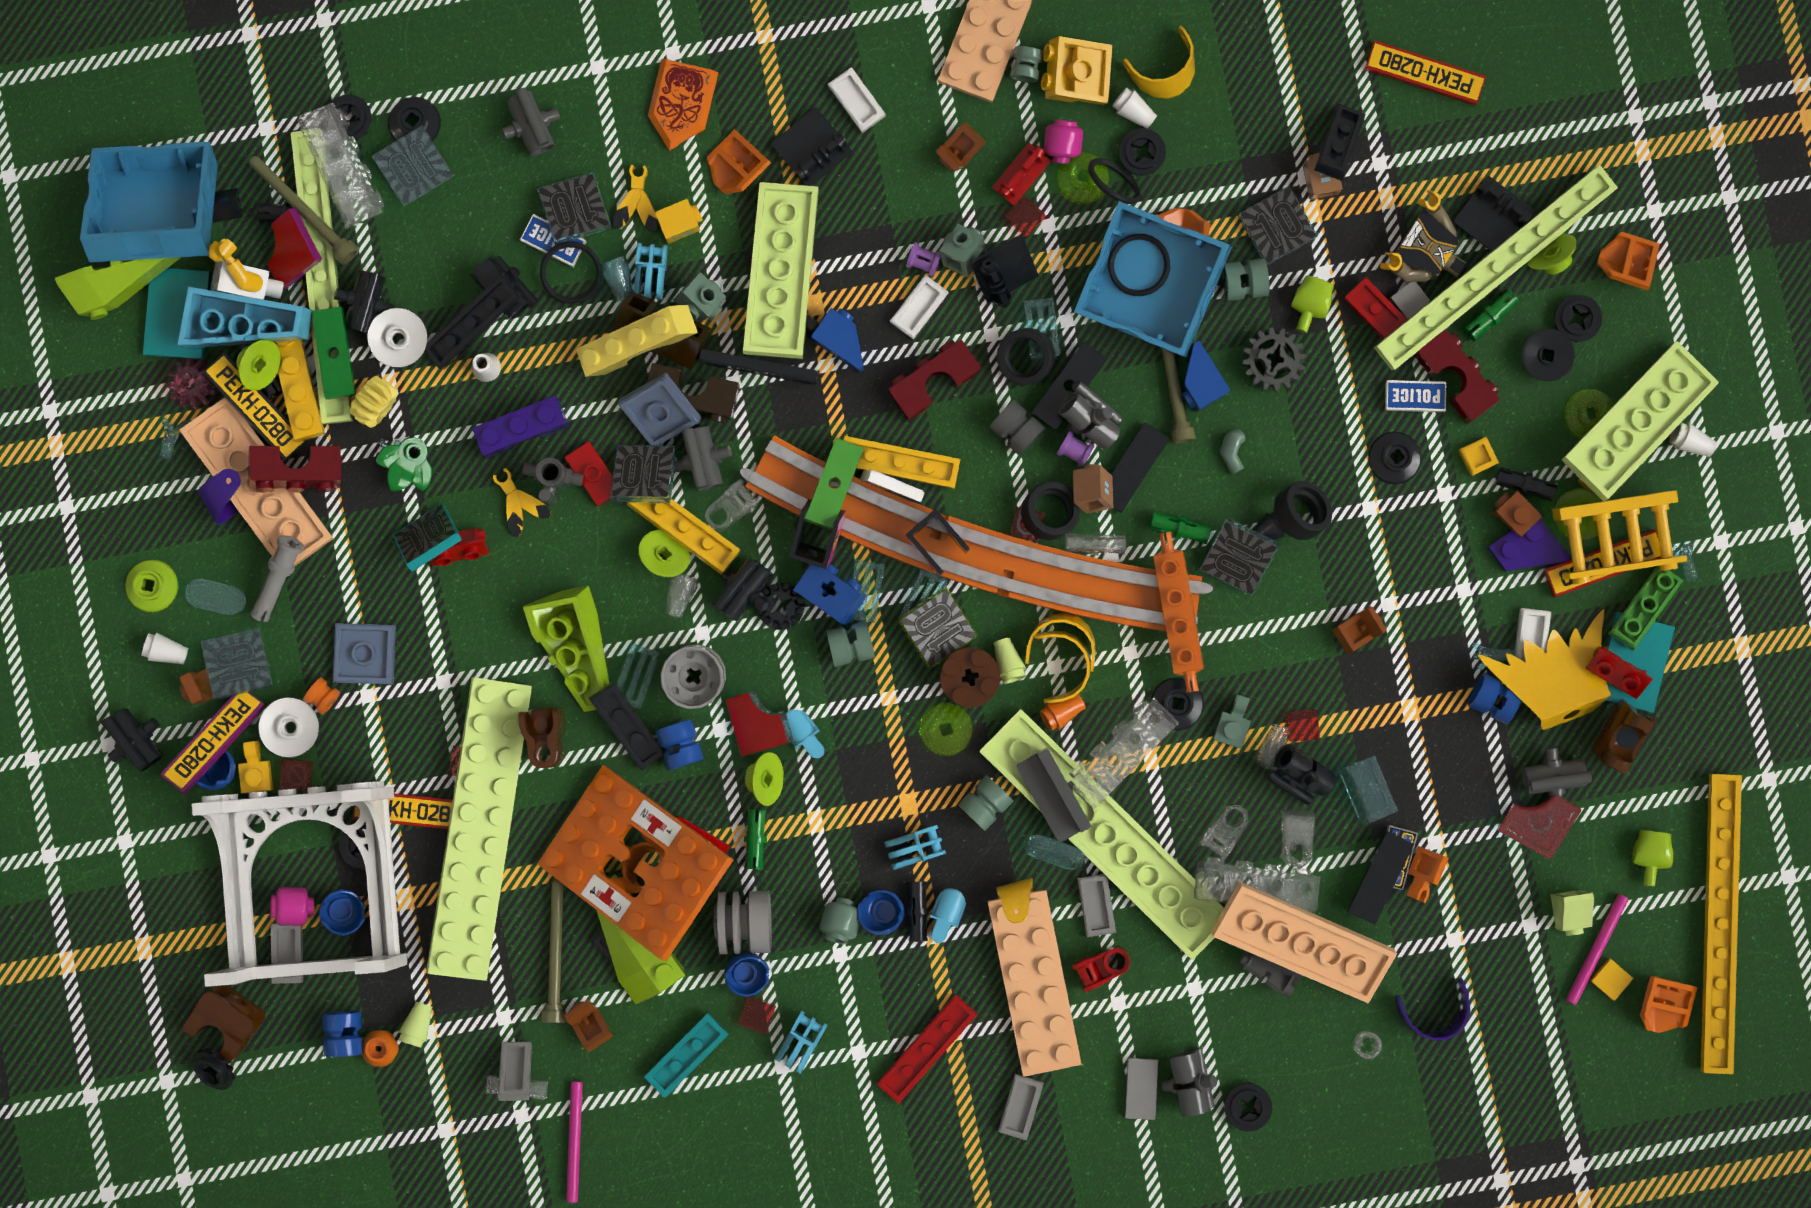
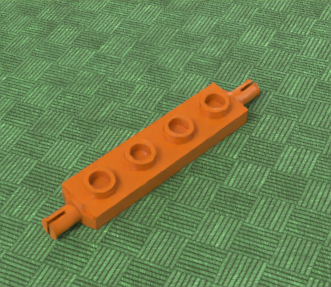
M1167 532L1166 537L1165 533L1159 534L1162 552L1153 557L1174 674L1184 675L1186 693L1192 692V687L1193 692L1199 691L1196 673L1204 669L1184 551L1174 549L1172 532Z

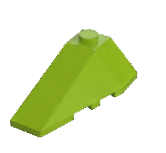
M181 257L110 261V267L93 269L91 265L58 276L55 280L78 315L96 320L108 316L107 311L118 308Z
M589 585L562 590L523 606L531 635L537 643L540 642L549 654L548 660L553 666L556 665L562 673L566 686L583 711L597 710L589 698L607 686L609 679L598 614Z
M614 874L610 877V879L618 877L616 874ZM597 911L618 981L635 1004L662 993L685 976L683 966L673 953L667 961L659 959Z

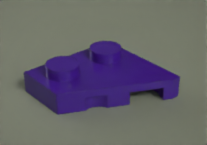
M1541 518L1522 537L1519 538L1511 530L1487 547L1503 571L1562 563L1570 559Z

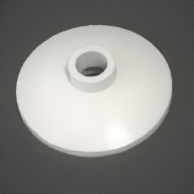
M393 308L383 311L375 317L368 330V345L372 354L381 363L390 367H405L413 364L422 356L427 345L425 325L416 314L406 309ZM396 334L404 336V341L401 344L393 342V337Z
M282 698L274 701L264 710L259 721V734L263 744L272 753L282 757H295L308 751L315 743L319 732V722L314 710L307 703L296 698ZM289 722H293L296 725V730L293 733H289L286 729Z

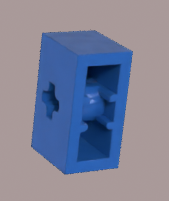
M810 564L793 590L838 622L848 625L867 598V595L860 591L863 586L850 577H847L846 580L842 579L837 575L839 569L832 564H829L827 569ZM830 585L834 586V590L837 591L834 596L827 590Z

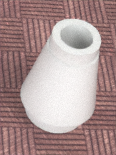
M1127 87L1112 105L1117 110V114L1143 126L1145 129L1157 117L1135 90H1129Z
M481 353L474 357L472 373L478 380L489 382L498 377L501 371V364L494 354ZM487 360V366L480 369L479 366L482 364V361Z
M1681 422L1670 434L1669 442L1674 445L1675 449L1710 457L1714 453L1717 445L1715 440H1712V438L1689 422Z
M148 633L141 656L147 657L148 661L183 665L189 648L159 633L155 635Z

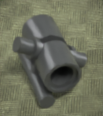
M520 88L515 91L516 95L506 101L514 121L511 122L510 126L502 128L501 131L505 140L514 136L517 138L522 137L529 155L534 157L546 153L555 147L547 127L550 126V122L560 119V115L556 108L549 111L539 110L532 92L527 91L526 88Z
M1077 381L1072 388L1074 392L1062 402L1058 414L1069 422L1067 425L1068 432L1084 434L1099 448L1105 450L1118 438L1120 428L1117 424L1121 422L1123 416L1081 381Z
M709 427L682 430L687 454L683 455V459L673 462L675 471H691L696 491L723 485L718 463L732 456L730 446L727 445L720 448L714 446Z
M545 458L537 462L536 465L525 463L523 467L524 475L533 476L534 480H538L544 485V489L539 492V498L549 506L557 504L556 491L563 490L569 487L570 484L582 486L584 475L573 473L572 469H567L560 461L554 458ZM558 468V477L555 480L548 481L549 471Z
M1556 746L1545 748L1546 759H1544V764L1522 768V781L1527 795L1548 792V795L1551 797L1555 794V796L1563 798V795L1566 793L1565 789L1587 786L1588 783L1592 782L1591 773L1587 771L1584 760L1581 758L1562 761V758L1558 757Z
M1202 1048L1170 1056L1173 1077L1162 1082V1089L1164 1092L1177 1094L1182 1117L1208 1112L1210 1108H1214L1211 1088L1216 1087L1217 1079L1214 1075L1208 1076Z

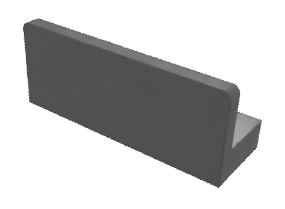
M1048 748L1016 765L1018 772L1058 842L1061 843L1075 834L1082 833L1092 827Z

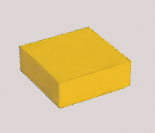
M1487 437L1458 450L1470 476L1499 463Z
M1608 958L1589 981L1611 1000L1615 1001L1634 978L1612 959Z

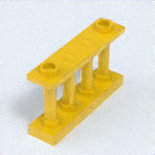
M1677 490L1552 509L1554 521L1563 520L1564 526L1567 525L1574 572L1562 573V579H1572L1573 584L1591 582L1590 576L1654 566H1659L1660 571L1677 569L1679 562L1687 561L1686 555L1673 556L1667 517L1669 504L1678 502ZM1651 507V512L1655 513L1661 558L1644 561L1637 514H1640V508ZM1621 511L1622 516L1626 518L1632 563L1615 565L1608 519H1611L1612 512ZM1592 516L1593 521L1597 523L1603 567L1586 570L1579 523H1582L1581 517Z

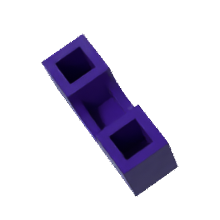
M553 396L473 427L472 430L482 456L489 459L515 449L514 446L535 437L543 438L570 426L560 400Z

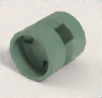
M1265 258L1248 260L1246 265H1242L1240 261L1225 263L1222 278L1227 301L1243 300L1248 294L1251 298L1269 296V274ZM1245 274L1246 286H1241L1240 275Z
M867 621L851 624L848 630L842 626L826 630L835 667L851 664L854 658L859 662L875 658Z
M987 775L975 786L976 793H968L958 804L984 831L996 820V812L1003 813L1013 803V800Z

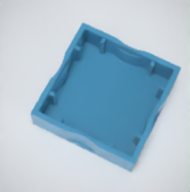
M210 141L173 143L155 147L120 146L92 148L88 173L89 195L84 206L80 241L88 261L105 262L209 256L218 169Z
M1119 201L1104 236L1099 259L1089 273L1074 312L1187 358L1232 247L1227 243L1194 230L1185 229L1156 215ZM1132 234H1147L1155 237L1165 246L1169 253L1170 271L1168 278L1157 291L1145 296H1132L1119 290L1112 282L1108 271V259L1112 249L1121 239ZM1130 241L1122 246L1116 254L1114 261L1115 274L1118 280L1127 288L1133 290L1148 289L1155 285L1163 274V255L1157 246L1149 241Z

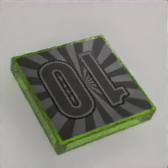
M943 587L896 619L928 669L933 668L952 653L978 637L947 587Z

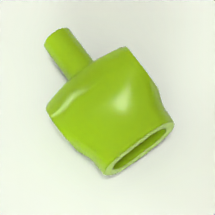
M1305 276L1302 284L1297 288L1291 304L1292 308L1301 313L1296 327L1297 331L1307 333L1313 317L1326 319L1332 303L1333 284L1317 277Z
M1639 830V836L1632 852V862L1645 867L1643 885L1655 887L1657 869L1671 868L1673 863L1671 834Z

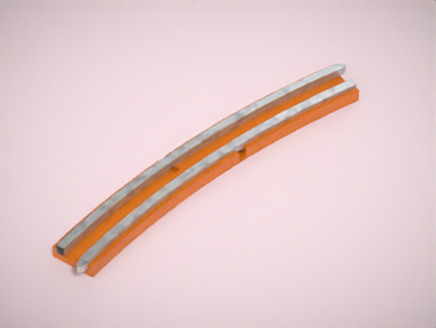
M774 435L755 471L742 468L740 474L748 481L745 485L748 490L800 517L801 510L808 499H813L826 462ZM853 476L841 508L846 513L839 536L905 564L937 575L905 537L911 529L934 510L861 481ZM831 482L829 486L836 489L839 487V484ZM941 514L942 517L970 548L966 554L935 518L914 535V538L943 570L941 577L1055 611L1115 624L1166 632L1156 569L1107 561L1044 546ZM1188 574L1197 623L1199 594L1210 593L1213 591V587L1202 582V576Z

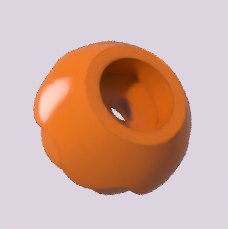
M373 1030L362 1041L363 1054L361 1055L369 1065L384 1067L393 1062L399 1047L393 1034L389 1031ZM380 1046L381 1051H377L376 1047Z

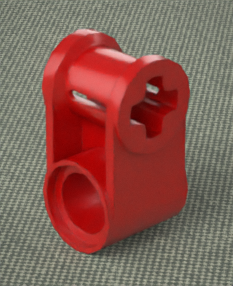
M1113 946L1097 954L1085 957L1072 964L1071 967L1073 970H1077L1084 985L1082 990L1086 993L1124 974L1130 967V958L1124 948ZM1113 953H1120L1125 957V962L1120 968H1112L1108 964V958ZM1086 968L1089 969L1093 979L1090 978Z

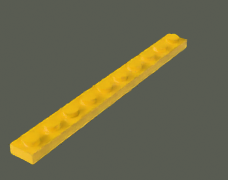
M1709 774L1701 1037L1702 1073L1734 1074L1742 775Z

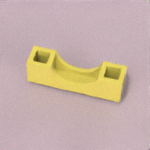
M688 305L668 306L577 348L576 351L585 377L606 375L628 365L627 361L635 356L662 346L674 344L698 332Z

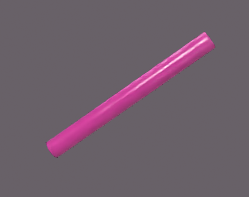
M1621 894L1617 895L1565 999L1566 1001L1577 1005L1629 898Z
M571 1081L566 1189V1202L570 1203L578 1202L582 1081Z

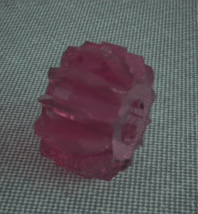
M186 358L185 367L180 362H176L175 367L178 372H167V375L174 379V381L165 384L166 388L174 389L170 394V398L173 400L179 399V405L182 407L187 406L189 403L191 408L197 409L199 400L207 405L209 400L206 394L215 396L216 391L210 388L212 384L202 374L206 369L204 368L205 362L199 359L194 364L193 359ZM190 378L195 379L194 389L188 387L190 385L188 381Z

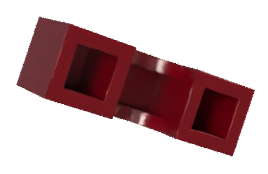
M1444 330L1413 356L1430 378L1441 370L1454 371L1460 377L1461 389L1449 402L1467 425L1500 401L1497 396L1499 392L1489 379L1485 381L1478 372L1481 368L1476 360L1471 356L1467 357L1462 351L1461 347L1463 345L1454 333L1449 334L1447 330Z
M953 339L948 341L938 349L940 354L931 360L927 356L914 366L916 371L906 376L903 373L890 382L892 387L888 390L889 395L908 422L933 405V401L925 388L930 378L936 375H944L958 388L981 372V366L962 339L956 343Z
M249 446V489H256L257 492L261 493L272 492L274 489H286L287 492L297 493L304 491V488H316L318 492H332L335 488L340 487L342 480L340 446H310L308 463L299 469L289 468L282 462L280 446Z

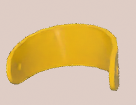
M1182 26L1178 27V32L1189 51L1190 57L1185 67L1177 74L1165 79H1150L1141 76L1126 58L1122 60L1132 81L1141 91L1154 98L1169 99L1180 95L1190 86L1194 77V46L1189 34Z
M1064 612L1053 613L1039 622L1029 639L1025 664H1029L1034 635L1042 627L1051 623L1065 622L1077 626L1087 635L1092 648L1090 672L1094 671L1096 655L1095 638L1086 622L1079 616Z
M1049 631L1035 634V639L1050 637L1066 638L1074 642L1083 652L1087 663V673L1083 681L1072 691L1043 700L1044 703H1056L1074 698L1084 689L1090 676L1091 656L1087 646L1078 636L1065 631Z
M1028 878L996 887L1006 919L1015 924L1025 921L1029 913L1033 879ZM1014 910H1019V913L1015 914Z

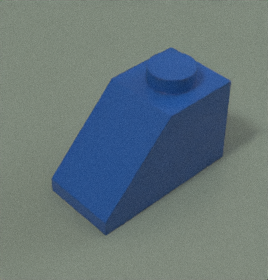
M830 308L811 336V340L861 374L864 367L856 325L852 322L854 317L841 308L838 311Z
M1200 341L1195 342L1191 347L1182 384L1184 392L1181 394L1190 409L1194 407L1197 412L1225 396L1230 391Z

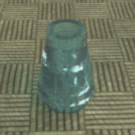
M622 256L601 263L603 268L601 273L616 297L617 302L624 300L629 292L633 291L629 262L626 263Z

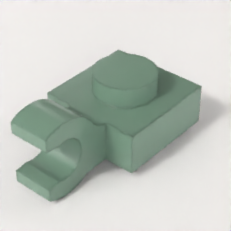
M1237 694L1231 713L1221 712L1213 740L1242 749L1251 723L1250 720L1243 718L1250 698Z

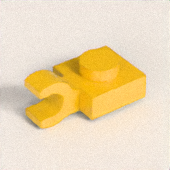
M244 742L243 748L247 763L238 764L241 794L273 790L270 760L261 761L260 742Z

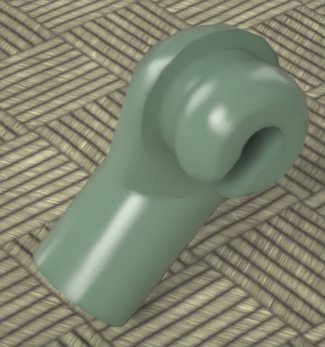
M1239 429L1229 431L1224 436L1220 448V455L1231 475L1245 468L1237 455L1241 443L1245 442V434Z

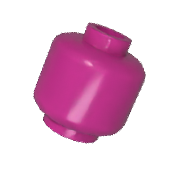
M1054 120V124L1048 125L1045 129L1043 150L1047 155L1053 156L1052 162L1070 163V158H1076L1081 155L1083 130L1077 127V122Z
M280 887L276 894H271L270 918H275L279 926H303L307 921L308 915H314V898H308V892L304 887Z

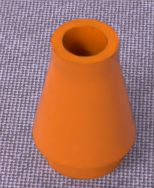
M1077 694L1074 698L1063 702L1045 704L1044 709L1039 712L1045 726L1049 731L1063 728L1077 714L1085 710L1086 706L1080 695Z

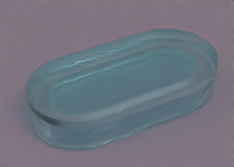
M203 578L192 580L185 590L186 599L192 606L232 616L240 613L246 603L245 595L239 588Z
M1041 835L1029 836L1025 846L1026 852L1031 857L1068 870L1081 868L1085 857L1080 849Z

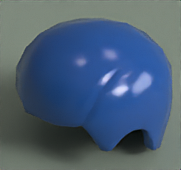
M225 751L196 782V785L205 790H218L228 785L234 778L236 770L233 755Z
M340 889L328 893L320 904V921L332 934L345 936L355 933L365 920L364 904L361 898L352 891Z
M885 889L869 892L862 902L858 904V921L865 930L875 935L892 933L903 921V903L896 894Z
M748 951L741 952L730 958L726 964L724 971L725 983L736 995L744 997L756 995L769 983L770 969L758 954Z

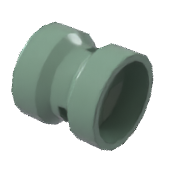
M1027 46L1015 47L1013 53L1015 65L1011 68L1010 78L1026 83L1038 82L1040 76L1038 64L1042 61L1043 51Z

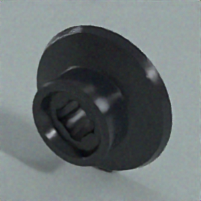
M422 97L402 99L392 108L388 119L390 134L396 142L420 127L424 129L432 142L437 137L441 126L440 114L437 108L429 100ZM413 115L419 118L414 127L407 123Z
M1541 329L1534 332L1527 338L1522 348L1524 367L1529 374L1542 381L1561 379L1571 370L1575 359L1574 347L1570 339L1555 329ZM1543 351L1551 352L1550 361L1541 358Z
M1388 432L1379 436L1373 442L1369 450L1368 460L1372 472L1378 479L1388 484H1401L1412 479L1418 472L1421 464V452L1414 439L1407 434ZM1394 451H1398L1400 456H1402V460L1397 464L1390 458Z
M1174 677L1164 680L1155 688L1151 697V711L1154 718L1160 725L1170 730H1184L1193 726L1203 712L1204 701L1201 691L1193 692L1192 687V692L1186 693L1185 678ZM1174 697L1183 699L1182 710L1172 708Z

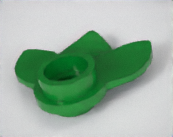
M408 437L399 445L384 447L378 454L376 463L388 468L387 482L390 491L403 490L411 485V483L421 491H424L429 486L432 468L426 460L427 446L421 439ZM411 447H416L418 454L411 458L409 450Z

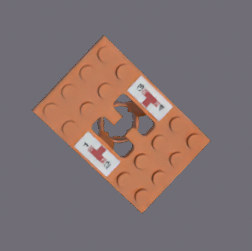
M602 765L537 864L659 959L667 961L733 862V859L609 767ZM635 827L640 831L646 842L629 847L624 844V838L628 831ZM656 851L660 855V863L656 867L649 865L642 859L639 862V859L645 853ZM612 857L622 862L623 877L610 879L604 874V868ZM634 873H636L644 880V886H641L638 883L636 875ZM631 893H639L636 897L631 895Z

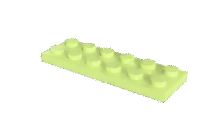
M759 183L743 354L803 359L819 192L817 186Z
M1676 341L1561 460L1605 502L1719 382Z

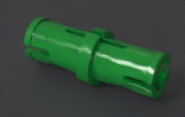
M1506 289L1493 303L1483 306L1481 308L1482 312L1462 327L1465 334L1467 335L1474 328H1477L1469 336L1475 342L1492 325L1497 326L1501 322L1500 318L1520 303L1517 296L1515 295L1505 303L1513 294L1511 290Z
M1154 511L1149 529L1164 533L1172 532L1171 535H1174L1179 540L1182 537L1207 544L1212 526L1186 520L1184 516L1178 518Z
M747 809V836H744V842H746L744 869H753V857H755V870H763L764 843H767V837H764L767 810H758V821L755 822L756 810Z

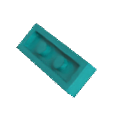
M708 1012L644 1078L666 1098L729 1033Z

